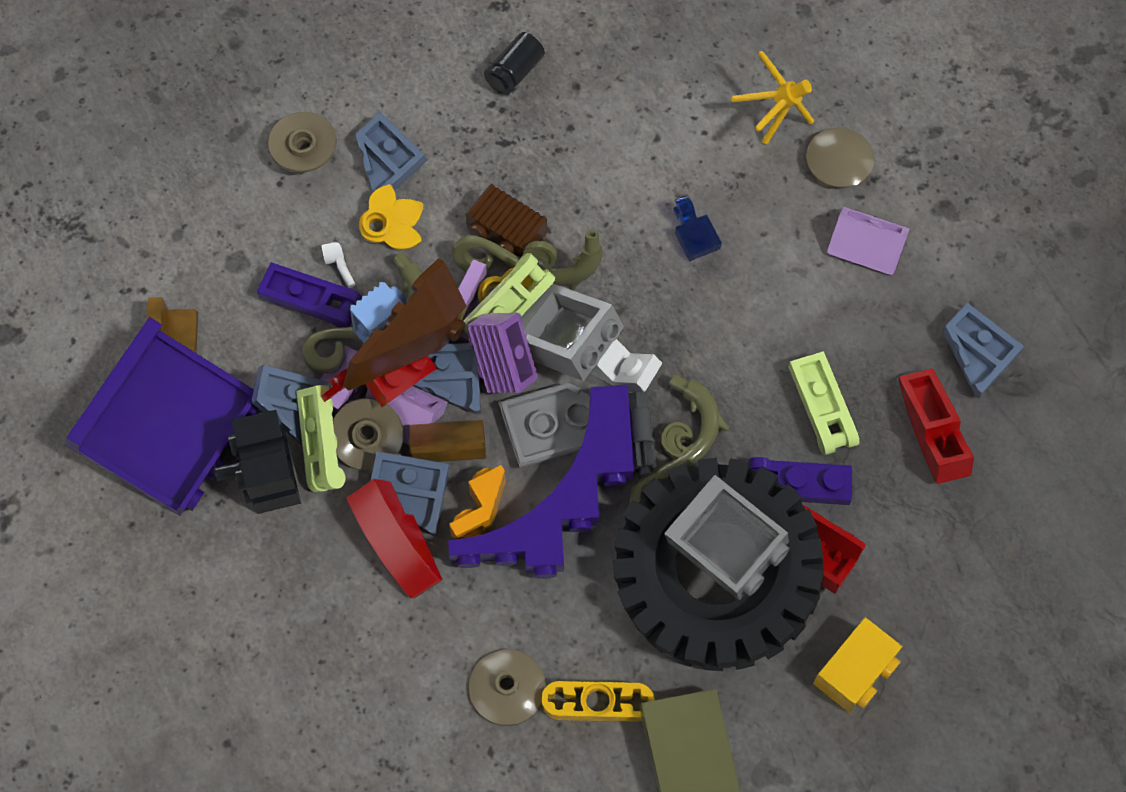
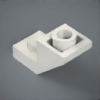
M616 339L589 374L612 386L628 385V391L645 392L662 362L654 354L630 353Z

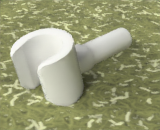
M337 242L323 244L322 251L325 264L337 263V268L347 288L355 286V282L346 266L341 245Z

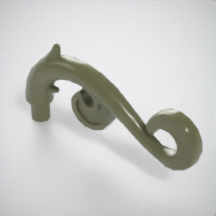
M589 230L585 233V244L581 247V254L572 258L576 262L572 266L551 269L557 260V250L552 244L545 241L528 243L523 250L522 257L527 253H531L538 261H542L545 264L544 267L537 263L542 270L547 269L555 276L553 284L559 286L570 285V290L574 291L582 281L595 273L600 265L603 249L599 244V233L595 230ZM467 235L460 238L455 243L452 252L455 263L465 272H467L473 260L486 264V270L493 261V256L490 253L483 259L472 257L468 252L470 248H483L511 268H514L521 258L498 244L476 235Z
M401 252L393 258V263L401 271L400 276L404 280L401 291L404 293L408 290V301L415 292L412 290V284L423 272L417 263H412ZM353 326L331 328L311 335L306 339L303 346L302 355L305 364L318 374L336 372L344 362L345 350L343 344L336 342V350L330 357H321L316 349L320 343L328 339H360L353 331Z
M674 374L668 387L682 393L683 398L690 401L692 412L698 409L702 422L699 436L692 445L685 447L681 445L680 441L685 439L691 441L693 438L689 426L682 422H673L665 427L661 436V447L665 454L674 460L651 472V476L644 477L638 481L629 494V506L633 500L637 503L641 501L642 489L655 478L659 481L668 478L667 470L684 463L689 468L698 462L699 459L703 458L717 438L719 428L726 432L729 430L712 393L693 378L689 381Z

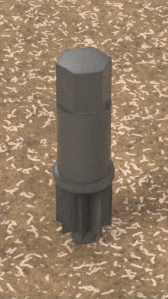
M634 392L628 395L633 466L636 472H640V477L644 478L651 476L652 469L657 468L655 439H653L647 393Z

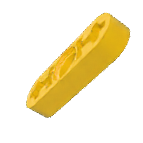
M556 681L550 683L542 693V708L547 716L555 720L642 721L641 712L633 711L632 704L620 703L621 712H614L616 700L614 692H621L620 700L626 701L632 700L634 693L640 694L641 700L647 702L654 701V695L651 689L642 683ZM575 691H582L580 700L582 711H575V702L564 703L561 710L555 709L553 702H548V699L555 698L556 692H563L565 699H576ZM596 691L603 692L609 699L608 707L599 712L591 710L586 702L588 696Z

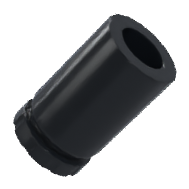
M527 32L519 33L494 60L492 65L484 71L486 81L500 94L509 95L514 90V87L544 57L545 50L542 44Z

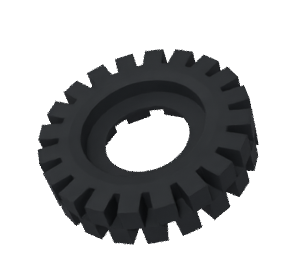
M717 458L699 459L698 467L687 469L684 463L667 470L669 478L661 483L655 478L642 489L644 497L639 503L634 500L632 501L623 516L626 521L623 529L618 528L614 543L617 555L616 559L613 560V572L619 589L617 592L624 609L637 630L645 636L647 642L662 653L664 651L669 654L674 661L689 667L692 664L702 666L704 670L723 671V667L735 666L736 670L755 666L754 661L765 656L769 660L783 651V645L790 639L795 641L805 629L806 620L810 614H814L820 598V587L823 584V553L821 539H819L817 524L810 510L804 508L801 496L789 484L784 487L779 483L778 475L763 467L759 471L752 470L747 461L730 458L729 465L718 464ZM714 475L787 531L789 537L787 546L790 549L787 555L777 566L770 564L762 573L764 581L756 592L751 596L746 594L740 600L727 604L705 603L694 598L686 591L677 573L676 561L679 551L668 543L664 534ZM722 502L702 525L727 523L742 529L753 539L759 554L772 541L725 502Z

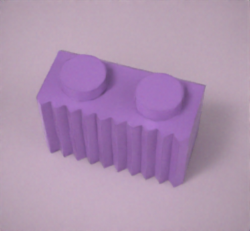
M519 313L483 314L467 325L469 330L468 341L474 347L478 360V374L484 380L487 393H519L538 378V374L535 373L536 367H534L532 354L530 353L531 348L528 347L529 341L526 340L527 334L524 333L525 328L522 326L523 321L520 320L521 314Z

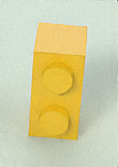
M865 617L819 672L813 684L849 714L857 704L864 709L878 691L873 687L877 679L882 676L887 680L901 663L896 656L903 646Z

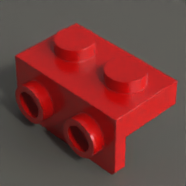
M803 505L806 510H810L817 524L819 539H821L823 553V584L821 586L836 594L856 566L866 544L853 534L843 530L819 513Z

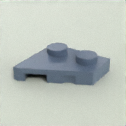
M381 112L355 134L363 156V163L369 177L372 193L388 184L392 185L395 191L427 161L425 155Z
M969 303L953 317L943 330V334L977 398H980L1025 347Z
M470 343L446 344L440 351L429 355L437 369L413 386L472 413L481 414L480 377L474 347Z
M262 365L258 367L252 403L262 412L276 410L283 429L302 445L296 391L318 385H329L330 389L331 385L327 381Z
M377 451L371 480L391 481L405 514L414 515L417 524L429 534L437 536L450 465Z

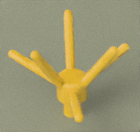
M760 51L758 53L759 58L780 87L776 88L775 91L732 96L730 100L731 102L774 98L776 105L755 126V130L759 132L776 116L762 140V143L766 145L775 134L789 109L793 106L797 108L808 124L814 123V119L801 103L802 97L812 91V86L806 79L797 84L793 81L787 83L767 55Z

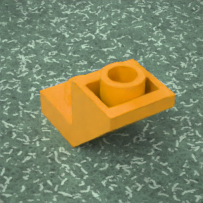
M502 465L493 469L491 467L484 468L478 471L472 477V480L468 482L470 495L478 509L462 511L454 518V522L449 524L453 540L479 536L492 530L506 485L505 470Z

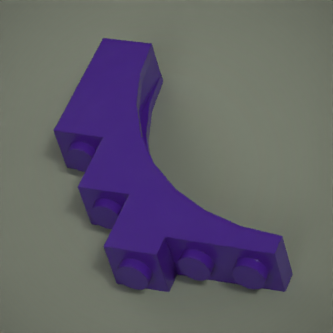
M628 385L591 387L589 420L583 443L570 470L555 490L532 511L505 527L475 537L449 540V558L451 563H458L460 568H474L480 566V561H495L498 566H511L518 564V559H526V574L534 573L535 578H553L557 576V572H564L562 528L569 527L570 532H587L592 530V526H598L597 482H604V486L618 487L625 485L626 481L633 479L634 466Z

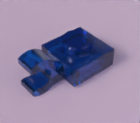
M688 195L675 199L677 207H674L673 210L681 225L675 227L674 233L689 262L721 249L722 242L707 214L697 218L694 205Z

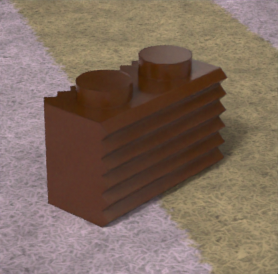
M493 184L486 188L466 213V224L471 235L492 241L519 257H522L523 250L528 243L542 241L543 237L547 234V219L545 216H541L539 212L530 209L527 205H524L516 198H512L510 194H506L505 191H501L499 187H495Z

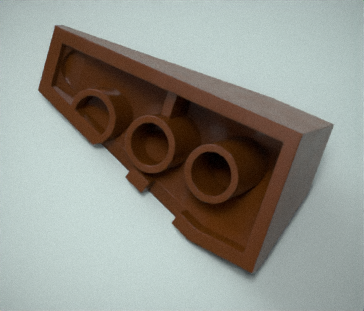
M438 258L412 284V290L415 292L404 305L398 301L391 310V315L384 329L376 328L349 362L343 385L344 388L352 390L440 351L450 340L456 341L461 336L466 326V323L462 320L467 305L443 260Z

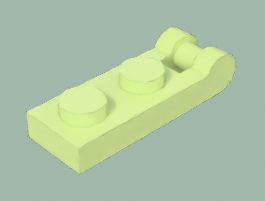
M531 253L525 254L517 262L515 268L463 320L466 323L464 330L468 333L467 325L483 314L519 313L522 316L553 284L555 276L547 269L542 270L537 265L538 260ZM527 275L533 280L532 285L528 289L521 284Z
M824 351L790 361L788 368L816 434L821 453L825 456L834 453L835 448L858 446L859 436ZM838 423L841 432L831 434L828 426Z
M318 385L296 391L306 481L309 489L316 493L328 489L341 488L346 478L344 471L338 467L336 453L337 437L334 433L332 418L333 401L330 398L324 402L321 398V395L329 390V385Z

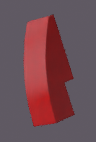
M934 369L900 376L898 382L917 441L936 484L972 476L974 456L960 431L961 420Z
M373 479L346 498L369 543L393 578L410 598L415 599L443 580L414 515L405 514L391 481Z

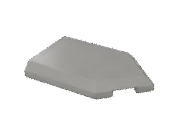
M567 382L498 402L519 469L580 450L590 410V395L582 392L581 388Z

